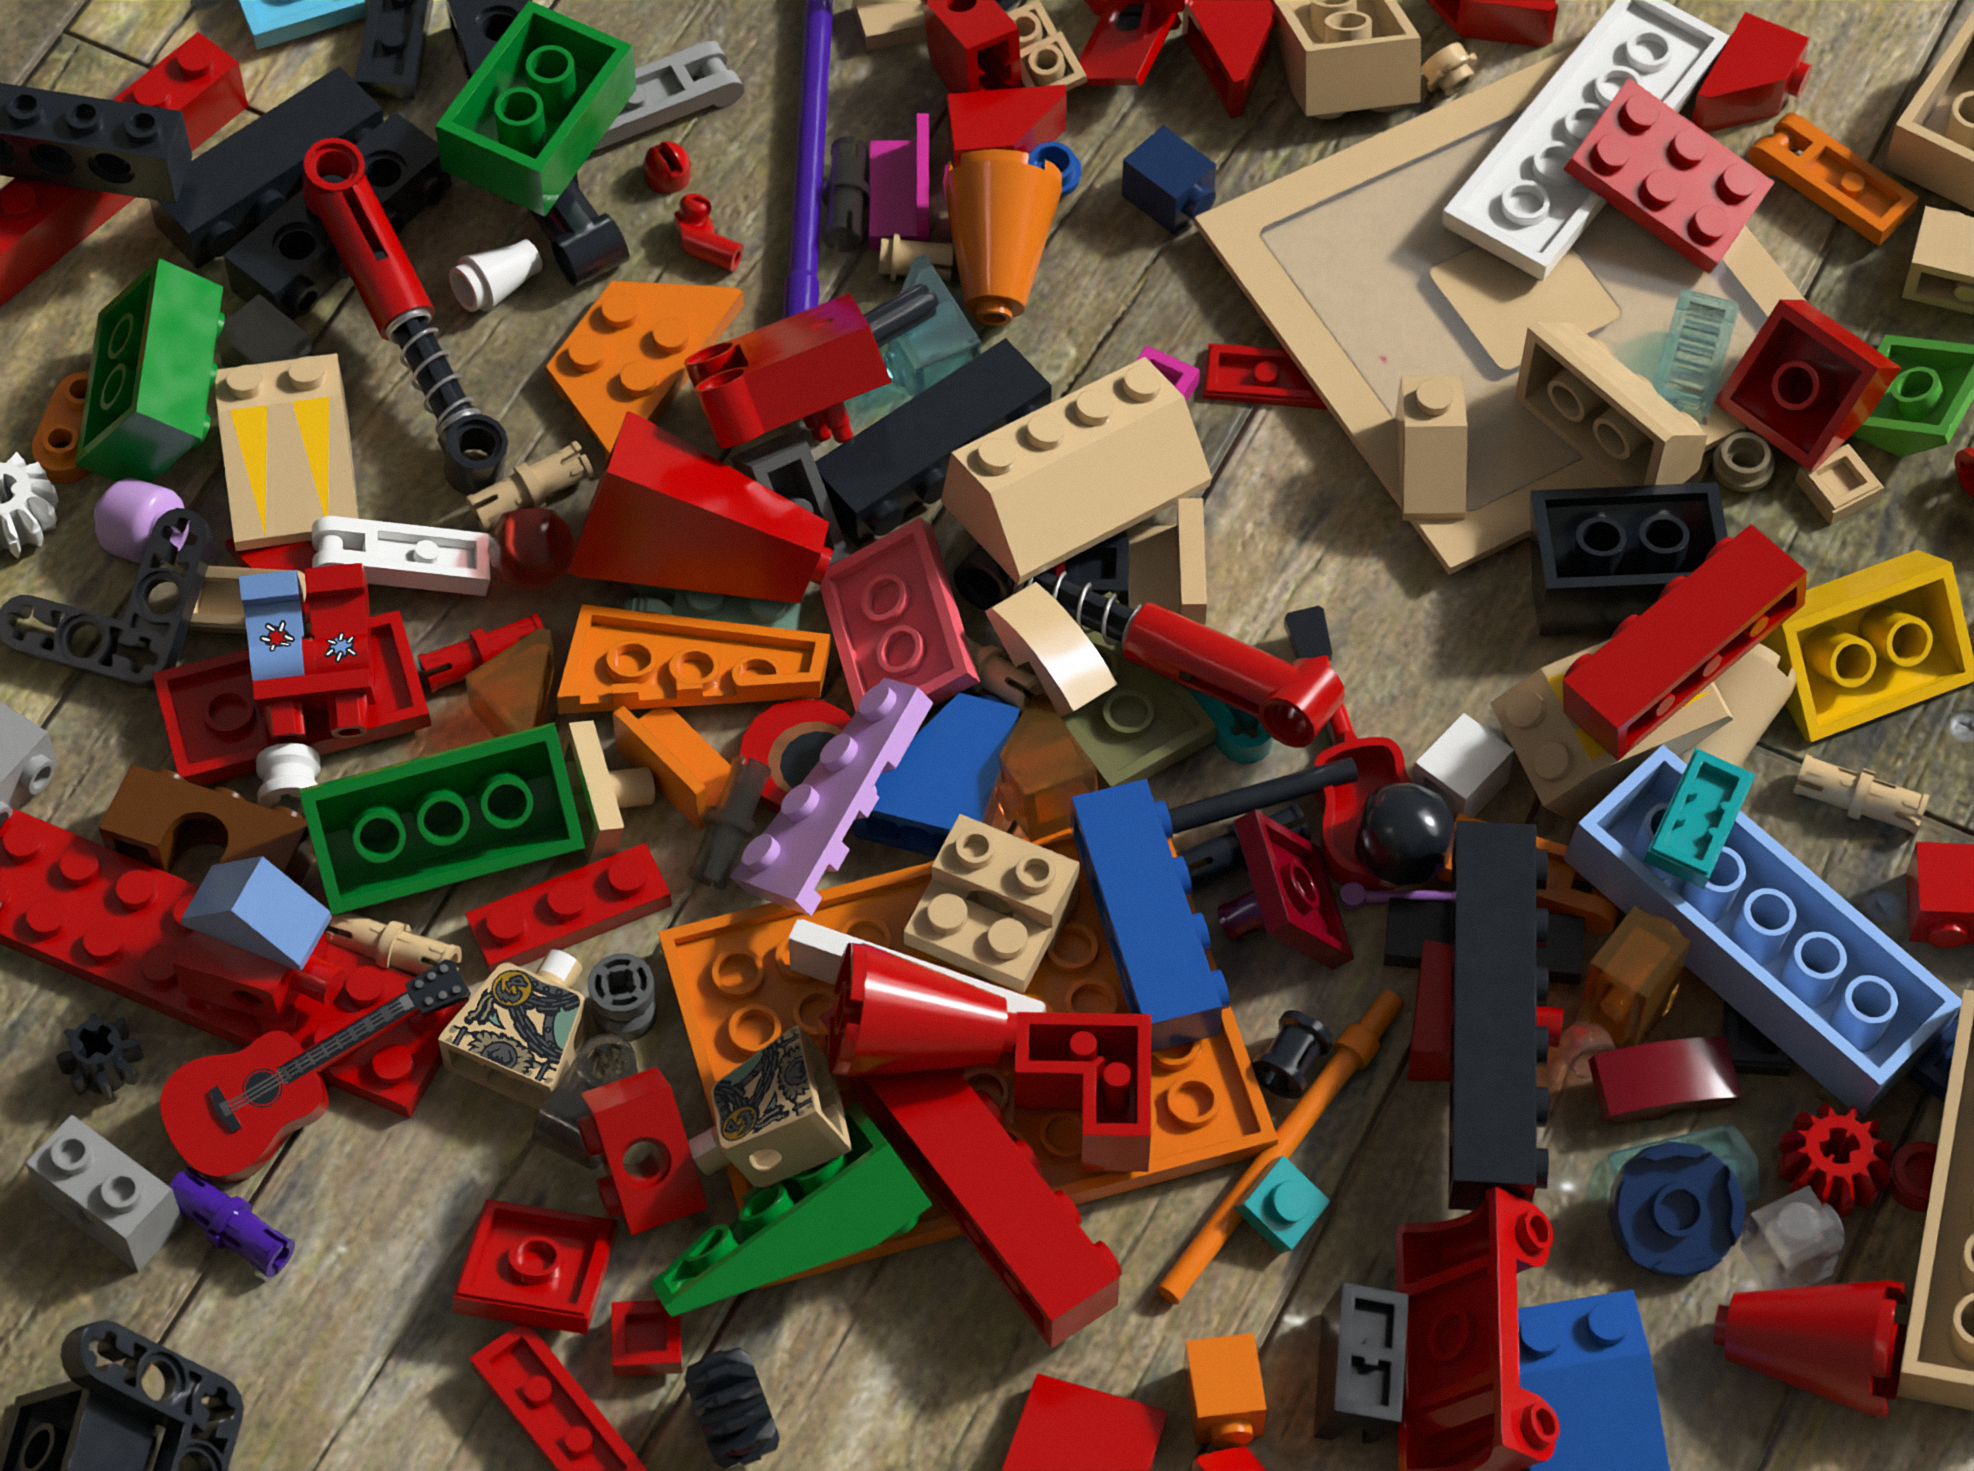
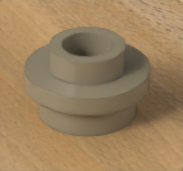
M1748 432L1733 434L1720 443L1714 452L1712 460L1713 473L1718 481L1725 487L1739 492H1752L1764 487L1771 480L1775 467V459L1767 442L1760 436ZM1744 463L1751 468H1742L1735 464Z

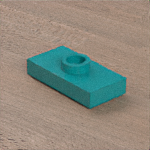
M1695 748L1643 862L1704 889L1756 774Z

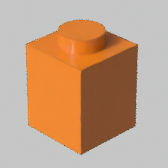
M1254 1333L1185 1341L1183 1371L1195 1444L1212 1442L1214 1446L1219 1448H1233L1249 1443L1253 1440V1437L1263 1436L1267 1407Z

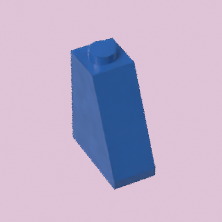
M958 693L914 736L896 769L879 775L874 784L877 788L876 794L879 796V799L868 818H858L853 821L854 837L936 858L959 814L992 826L1020 742V708L1008 705L1002 699L994 696L982 695L975 697Z

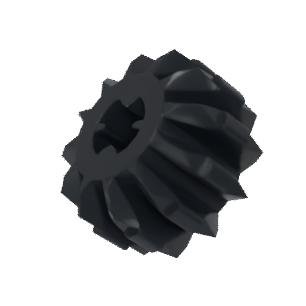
M740 1347L727 1351H722L721 1349L702 1356V1360L687 1366L684 1381L710 1453L716 1464L723 1469L738 1465L743 1467L762 1460V1456L777 1450L780 1436L749 1353Z

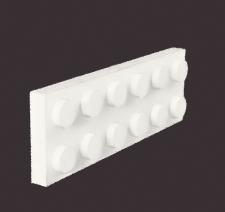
M1616 0L1445 207L1441 225L1539 280L1544 281L1607 202L1564 171L1563 168L1628 78L1632 79L1673 110L1679 112L1706 79L1731 36L1663 0Z

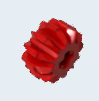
M1827 1101L1818 1107L1815 1117L1801 1111L1794 1118L1792 1130H1787L1781 1136L1778 1150L1780 1151L1779 1154L1783 1157L1780 1158L1777 1166L1778 1179L1792 1181L1789 1189L1791 1202L1805 1197L1813 1199L1811 1206L1814 1217L1821 1214L1825 1210L1826 1205H1833L1842 1220L1850 1216L1854 1204L1868 1210L1876 1202L1877 1190L1886 1188L1891 1178V1167L1886 1164L1890 1161L1893 1153L1891 1142L1877 1139L1880 1131L1878 1119L1863 1124L1856 1121L1858 1114L1855 1104L1848 1107L1844 1111L1843 1116L1836 1115Z

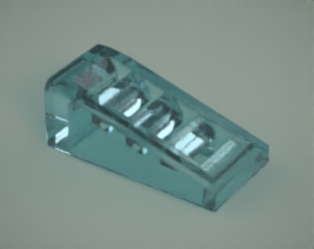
M1684 289L1680 291L1653 387L1656 393L1679 412H1685L1691 415L1699 424L1707 425L1735 328L1739 304L1735 301ZM1680 339L1715 347V350L1680 342ZM1677 362L1693 366L1696 368L1708 370V374L1673 365V363ZM1670 382L1701 390L1703 393L1700 397L1666 388L1667 383Z

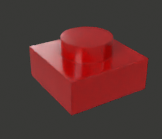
M660 1300L611 1302L612 1368L614 1377L683 1373L681 1314L671 1317Z

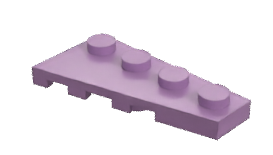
M883 678L878 685L871 688L862 697L857 713L843 731L824 746L820 753V760L805 780L785 796L780 812L762 835L756 837L747 845L742 854V861L729 877L746 893L812 917L822 899L814 890L826 869L829 872L838 871L850 850L842 842L854 820L869 817L879 799V796L876 794L875 782L881 773H887L896 769L933 702L918 687L888 678Z

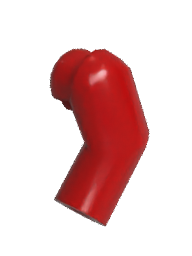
M699 194L683 196L679 203L680 210L675 211L673 221L683 251L699 260L731 272L735 271L743 255V244L715 234L712 220L709 217L712 205L706 197Z

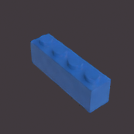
M1147 779L1071 797V833L1129 1013L1151 1014V1052L1218 1036L1220 1033L1222 1010L1230 1007L1229 993L1221 970H1210L1205 952L1211 949L1208 928L1201 912L1191 913L1186 895L1192 893L1190 875L1183 856L1174 858L1172 856L1167 839L1173 838V828L1165 801L1154 802Z

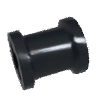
M1288 1010L1279 1019V1033L1267 1052L1256 1055L1251 1064L1257 1081L1263 1087L1278 1096L1287 1099H1297L1301 1097L1307 1087L1305 1077L1317 1057L1327 1055L1333 1046V1036L1315 1018L1309 1017L1300 1011Z

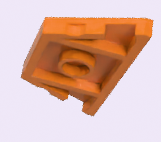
M611 281L546 365L548 381L561 399L572 405L574 416L586 433L592 432L605 450L606 460L609 458L627 411L656 424L690 378L684 361L697 351L716 344L743 308V291L736 287L628 281Z

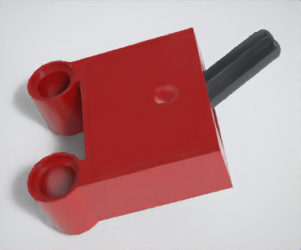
M917 284L871 311L862 314L855 300L848 293L730 341L706 347L689 356L684 361V365L717 447L729 448L744 444L765 432L803 418L806 428L810 430L813 440L818 443L830 439L831 435H833L835 442L839 444L851 440L853 432L849 424L850 417L844 401L891 383L878 348L934 317L937 313L936 306L939 304L937 295L931 293L927 285Z

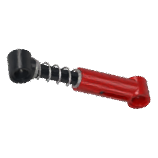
M334 137L321 139L313 144L305 154L302 186L304 203L312 213L319 216L380 337L395 345H399L401 349V364L411 368L413 372L411 383L415 389L423 392L425 396L423 404L425 411L434 414L437 419L435 430L439 436L437 439L445 455L443 470L446 480L453 489L460 493L474 495L503 479L508 448L506 431L498 421L481 414L479 409L471 405L474 401L473 397L465 396L459 384L462 374H454L447 361L450 351H442L435 337L438 328H430L428 324L436 313L364 174L365 163L362 153L354 144L345 139ZM328 175H336L345 180L331 183L322 178ZM475 449L483 451L489 457L485 460L474 461L466 458L462 453L466 450Z
M978 542L959 563L954 572L955 585L960 594L970 604L984 611L1028 585L1037 582L1069 613L1085 634H1090L1093 631L1101 633L1107 645H1115L1121 642L1124 658L1127 661L1259 719L1264 730L1273 739L1289 747L1304 748L1311 744L1345 697L1344 686L1339 676L1320 661L1301 658L1289 663L1153 602L1146 603L1143 607L1140 604L1135 610L1116 602V593L1112 594L1110 598H1106L1091 591V582L1087 583L1085 587H1081L1066 580V571L1062 572L1060 576H1056L1046 570L1017 585ZM1081 625L1089 628L1090 630L1083 629ZM1107 637H1110L1115 641H1110L1107 639Z

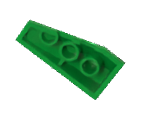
M857 1101L843 1110L852 1148L850 1152L776 1182L771 1186L764 1188L753 1186L741 1197L745 1204L739 1212V1217L729 1227L724 1224L706 1230L651 1282L662 1305L671 1317L877 1246L888 1237L895 1238L905 1234L918 1223L921 1213L931 1207L932 1203Z

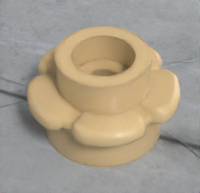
M1459 42L1450 44L1435 53L1421 68L1428 79V90L1436 92L1442 89L1444 94L1449 96L1463 89L1475 77L1470 67L1475 65L1477 61L1476 55L1474 53L1468 55Z

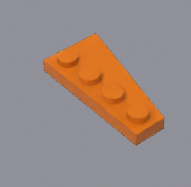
M582 604L557 695L558 714L614 711L621 706L631 710L820 698L830 655V634Z

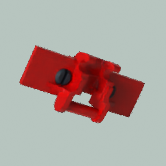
M1084 0L1094 14L1101 18L1078 59L1087 77V82L1079 86L1142 85L1170 30H1178L1182 20L1178 13L1185 10L1189 0Z

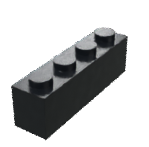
M338 66L190 162L176 203L149 199L155 226L199 269L214 258L222 257L302 190L305 154L313 144L321 139L334 137L345 139L356 145L384 121L382 108Z
M1005 338L852 437L851 440L841 444L815 461L840 529L859 547L874 536H884L890 533L899 525L903 517L924 503L932 504L940 500L951 452L1050 404L1052 385Z

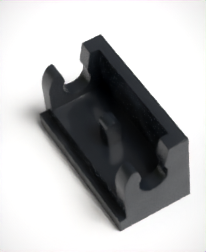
M1343 1282L1322 1310L1314 1438L1332 1441L1341 1435L1343 1429L1358 1428L1363 1430L1362 1443L1369 1444L1381 1439L1390 1426L1398 1427L1401 1423L1409 1294Z

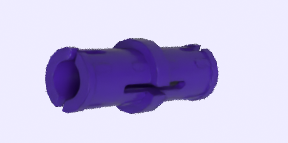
M189 1167L185 1169L184 1173L182 1171L178 1173L169 1184V1187L173 1190L180 1214L185 1215L196 1223L198 1227L207 1232V1240L217 1248L223 1249L227 1247L236 1252L269 1278L273 1277L274 1272L278 1274L290 1260L295 1249L294 1241L260 1220L258 1216L252 1213L251 1204L239 1196L231 1198Z

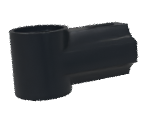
M573 179L546 216L527 209L550 240L556 262L572 286L577 287L629 261L630 255L626 241L615 221L607 213L599 216Z

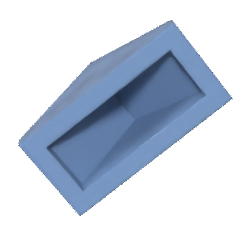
M260 856L212 865L182 916L181 921L183 926L301 972L332 916L327 908L267 859Z

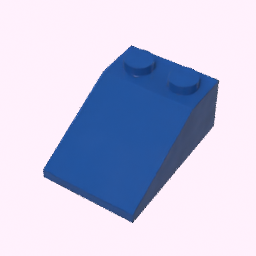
M1633 1289L1519 1308L1520 1387L1542 1397L1556 1413L1560 1426L1559 1436L1556 1440L1552 1457L1546 1462L1523 1471H1670L1651 1354Z

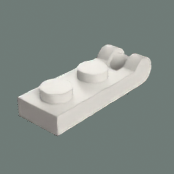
M338 516L319 518L312 525V546L318 551L312 559V568L362 563L369 584L486 596L491 580L488 533ZM346 549H355V550H361V551H352V550H346Z

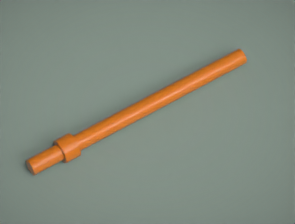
M1387 989L1383 990L1358 1024L1351 1023L1333 1044L1335 1051L1333 1057L1275 1131L1278 1137V1144L1264 1149L1256 1156L1157 1286V1291L1164 1299L1173 1304L1180 1303L1242 1221L1243 1217L1233 1208L1272 1159L1282 1155L1289 1159L1355 1070H1364L1381 1048L1378 1040L1404 1007L1403 1000L1396 993Z

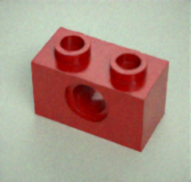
M658 1067L580 1093L587 1116L577 1119V1125L589 1157L600 1154L606 1177L597 1179L596 1185L608 1218L619 1215L632 1236L708 1208L672 1088ZM639 1142L652 1143V1149L643 1161L636 1164L623 1163L625 1153L631 1146Z

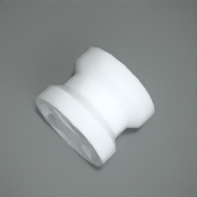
M298 743L276 744L262 750L256 758V772L263 781V785L260 786L257 792L258 805L270 809L273 806L287 807L305 817L298 789L317 785L315 778L321 771L319 753L312 747Z

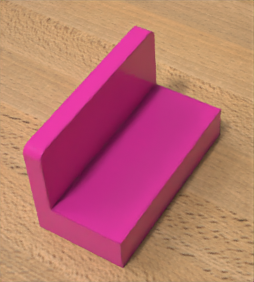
M917 113V140L870 141V250H880L881 238L893 239L894 233H900L901 240L929 242V113Z

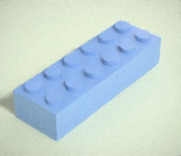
M1661 745L1577 824L1563 860L1847 1107L1855 1104L1858 1117L1862 1119L1918 1063L1949 1028L1961 1008L1962 999L1742 811L1738 813L1704 889L1643 862L1687 766L1666 746Z

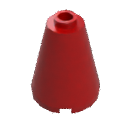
M849 942L846 944L834 989V994L839 995L836 1016H830L827 1045V1069L829 1073L846 1078L988 1066L998 1063L1001 1052L1012 1053L1016 1040L1018 1017L1017 1013L1007 1012V1000L1005 997L869 944Z
M1880 1280L1735 1292L1730 1305L1719 1304L1714 1323V1345L1724 1346L1725 1359L1729 1362L1870 1417L1890 1418L1892 1412L1885 1399L1896 1400L1907 1324L1893 1321L1896 1304L1908 1305L1906 1283Z

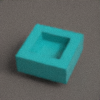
M1282 1155L1270 1161L1233 1208L1282 1254L1291 1251L1331 1201Z

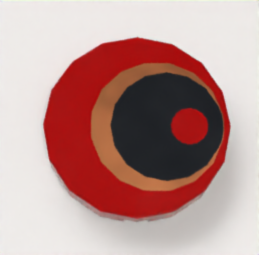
M800 698L774 704L755 717L742 736L739 756L742 777L747 781L748 792L755 800L757 797L761 802L769 805L770 811L778 814L785 796L805 780L820 760V753L824 746L832 738L839 735L852 718L844 710L825 701Z

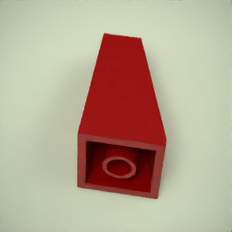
M627 411L589 505L567 573L584 578L800 604L809 582L821 584L828 569L833 550L824 546L829 526L828 521L643 417Z

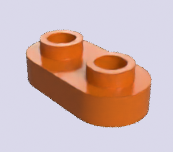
M89 371L75 372L60 381L55 388L32 441V453L35 463L39 462L50 482L71 484L82 480L92 472L75 465L85 398H77L86 395ZM61 442L70 443L64 448H55Z

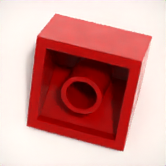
M1780 299L1714 403L1812 472L1816 471L1869 418L1901 367L1805 300Z

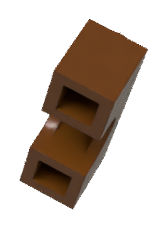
M131 764L98 827L104 847L169 874L183 852L201 844H214L226 849L219 864L263 856L298 886H301L315 858L306 820L294 810L283 806H273L270 809L246 801L238 793L224 787H215L212 790L189 783L179 774L164 768H156L152 771Z

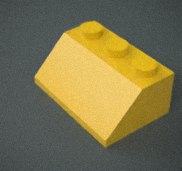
M1914 550L1806 590L1805 605L1759 643L1781 656L1777 668L1785 675H1787L1791 668L1797 673L1796 685L1785 706L1803 737L1809 742L1817 741L1974 682V655L1952 562L1920 550Z

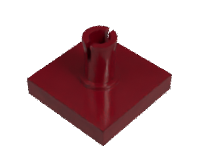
M1256 809L1234 820L1254 889L1228 903L1225 902L1218 906V919L1228 937L1232 941L1235 940L1236 943H1239L1246 939L1247 936L1266 927L1267 934L1332 970L1353 960L1354 956L1320 848Z

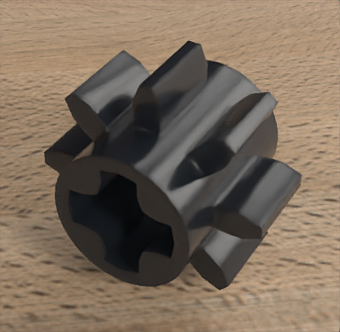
M93 1013L90 1014L87 1022L82 1023L75 1030L69 1028L64 1030L71 1051L62 1052L56 1058L62 1074H72L71 1083L76 1095L80 1096L89 1089L92 1092L102 1094L105 1100H110L112 1092L120 1089L125 1083L129 1085L136 1084L137 1080L129 1063L143 1059L144 1054L139 1039H128L130 1033L125 1019L121 1017L111 1024L108 1021L98 1019L96 1014Z

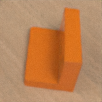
M621 706L612 713L617 750L635 768L648 767L652 772L655 788L699 831L748 794L747 781L671 707L653 708L639 719L625 706Z

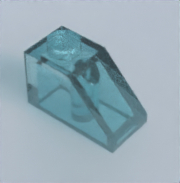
M926 254L914 258L901 293L917 284L927 285L931 293L936 294L938 297L937 313L931 319L888 343V351L883 353V361L892 382L896 386L904 384L912 398L981 354L980 339Z

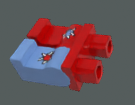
M362 563L304 569L312 637L307 638L303 588L296 570L238 576L249 645L254 701L260 716L265 719L274 745L301 743L307 740L304 712L329 710L332 737L342 739L360 737L367 734L369 705L376 704L368 581Z

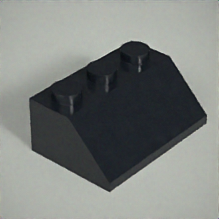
M1718 482L1532 490L1530 493L1531 570L1539 636L1614 632L1627 617L1633 614L1640 616L1658 601L1663 589L1673 579L1681 575L1687 577L1705 562L1710 550L1720 540L1728 537Z
M72 1380L16 1396L0 1451V1471H144L145 1464L156 1446V1424L78 1386Z

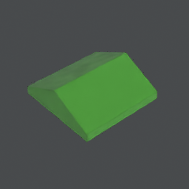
M1885 335L1877 351L1896 363L1901 369L1869 418L1851 436L1900 458L1949 444L1974 399V345Z

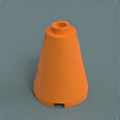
M989 149L971 151L961 155L960 166L953 168L951 162L945 165L943 188L964 306L969 313L976 315L977 321L992 326L1006 325L1012 321V318L1024 312L1062 193V173L1055 164L1045 160V169L1029 165V154L1015 150Z

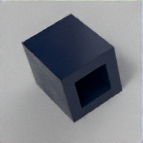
M1163 125L1123 159L1122 196L1175 235L1191 220L1194 221L1195 216L1210 210L1216 199V164Z

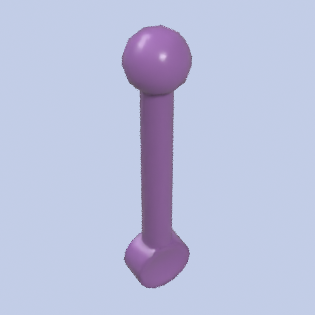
M1349 882L1341 888L1340 903L1345 909L1351 911L1362 908L1365 903H1389L1390 897L1451 903V890H1365L1361 884Z

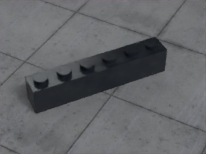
M1457 821L1451 853L1449 1210H1475L1484 1201L1486 1191L1494 1187H1498L1530 1203L1533 1202L1535 1189H1547L1549 1151L1548 1148H1536V1127H1547L1549 1091L1548 1087L1536 1086V1067L1547 1066L1549 1032L1546 1026H1536V1007H1546L1548 967L1536 966V948H1546L1548 908H1536V889L1546 890L1548 851L1536 850L1535 824Z

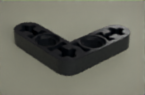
M185 508L169 510L158 518L152 529L123 621L33 595H19L9 599L0 609V639L13 650L28 657L139 688H155L152 673L176 667L214 551L215 536L213 529L200 515ZM187 524H189V531L197 536V541L194 546L184 545L181 548L177 563L188 570L186 577H182L169 568L159 567L163 560L174 566L178 547L170 542V537L173 532L183 533ZM172 582L177 585L180 593L177 606L170 613L164 615L154 614L148 604L152 589L158 584ZM33 610V617L46 626L56 628L54 640L47 635L32 631L25 635L23 641V633L15 629L18 618L29 619ZM87 625L96 626L102 636L98 651L90 657L77 658L71 649V639L74 633ZM118 643L127 649L144 652L148 643H150V650L158 655V660L155 665L145 664L141 673H139L138 665L126 657L116 655ZM113 661V666L108 667L109 664Z
M101 1320L76 1327L67 1334L62 1343L60 1357L63 1369L70 1380L78 1386L165 1428L153 1471H178L179 1462L184 1455L192 1457L197 1462L200 1471H228L244 1412L242 1396L231 1381L113 1321ZM98 1341L97 1353L111 1362L126 1360L122 1366L117 1363H108L96 1367L97 1355L89 1350L90 1343ZM148 1363L157 1367L163 1375L165 1386L159 1400H154L148 1396L142 1385V1371ZM209 1397L207 1408L215 1413V1420L208 1422L209 1411L201 1406L202 1398ZM198 1433L197 1439L190 1438V1435Z

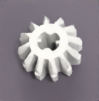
M17 452L6 463L0 462V552L3 549H9L11 554L19 559L22 545L29 543L42 548V541L44 539L42 531L56 529L57 516L55 509L58 508L57 503L59 499L55 486L51 485L45 470L40 466L39 462L26 465L25 460Z

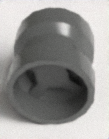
M631 954L607 956L593 967L588 977V992L592 1002L593 1021L596 1028L609 1039L633 1041L641 1038L652 1029L657 1019L654 977L650 967L641 958Z

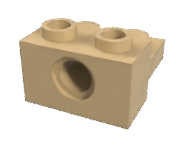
M959 814L932 864V880L904 930V944L1024 993L1045 952H1052L1078 902L1080 862Z

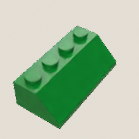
M554 722L298 789L331 916L586 848Z

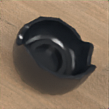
M1390 783L1377 788L1373 794L1366 798L1360 809L1355 841L1357 858L1374 877L1395 885L1423 884L1441 873L1448 864L1455 834L1454 816L1439 793L1419 784Z

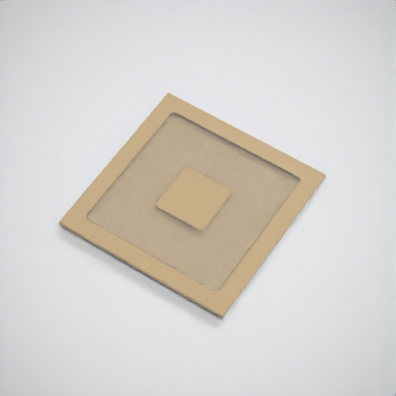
M1579 44L1194 217V225L1400 508L1401 495L1394 416L1401 375H1463L1467 415L1465 519L1409 520L1449 575L1531 536L1530 493L1532 490L1619 487L1515 399L1527 328L1536 320L1572 322L1589 337H1595L1602 341L1615 359L1633 374L1645 377L1653 385L1656 393L1679 412L1691 415L1698 422L1702 431L1708 435L1704 452L1717 447L1733 434L1752 430L1716 405L1714 401L1780 299L1805 300L1746 225L1719 264L1708 274L1612 204L1606 202L1544 281L1539 280L1441 225L1445 207Z

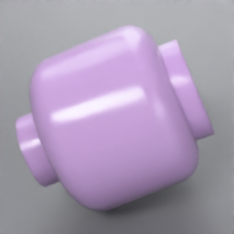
M125 478L115 482L105 491L94 509L95 533L99 545L111 555L141 564L156 521L169 510L184 508L182 499L171 489L143 480ZM187 524L183 533L173 532L170 537V542L178 547V551L187 539L189 524Z

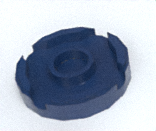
M1668 1141L1643 1148L1623 1164L1610 1189L1608 1217L1615 1241L1632 1262L1653 1274L1686 1278L1710 1271L1728 1254L1731 1246H1735L1743 1231L1746 1204L1739 1179L1730 1167L1725 1165L1713 1152L1701 1145Z

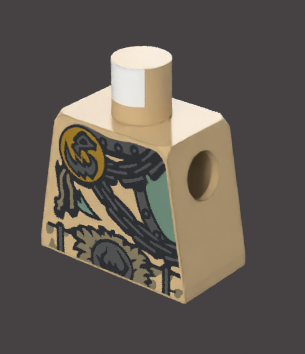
M551 949L547 952L536 973L511 963L498 965L438 1038L444 1069L556 1117L562 1106L590 1023L586 998L581 993L572 990L583 970L581 964L571 955L560 950Z
M799 1025L786 1031L714 1084L710 1092L716 1125L690 1139L688 1142L692 1157L704 1174L709 1176L733 1163L754 1186L762 1188L833 1160L852 1150L836 1075L828 1072L827 1056Z

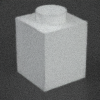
M1463 713L1415 762L1413 783L1439 793L1452 812L1454 823L1458 813L1474 818L1508 783L1514 749L1509 746L1507 740L1498 730L1486 724L1480 725Z

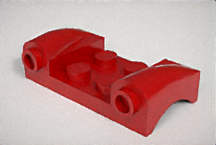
M1498 1187L1487 1190L1482 1204L1466 1215L1439 1222L1404 1223L1395 1227L1396 1292L1409 1294L1402 1420L1398 1426V1471H1522L1546 1462L1553 1455L1560 1432L1557 1415L1542 1397L1520 1387L1517 1273L1530 1268L1542 1267L1547 1262L1550 1246L1554 1238L1553 1228L1547 1216L1533 1203Z

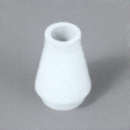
M522 240L514 245L462 256L459 259L458 266L452 268L449 272L450 285L455 297L467 311L475 312L481 309L487 312L531 276L541 272L542 260L538 250L529 240Z

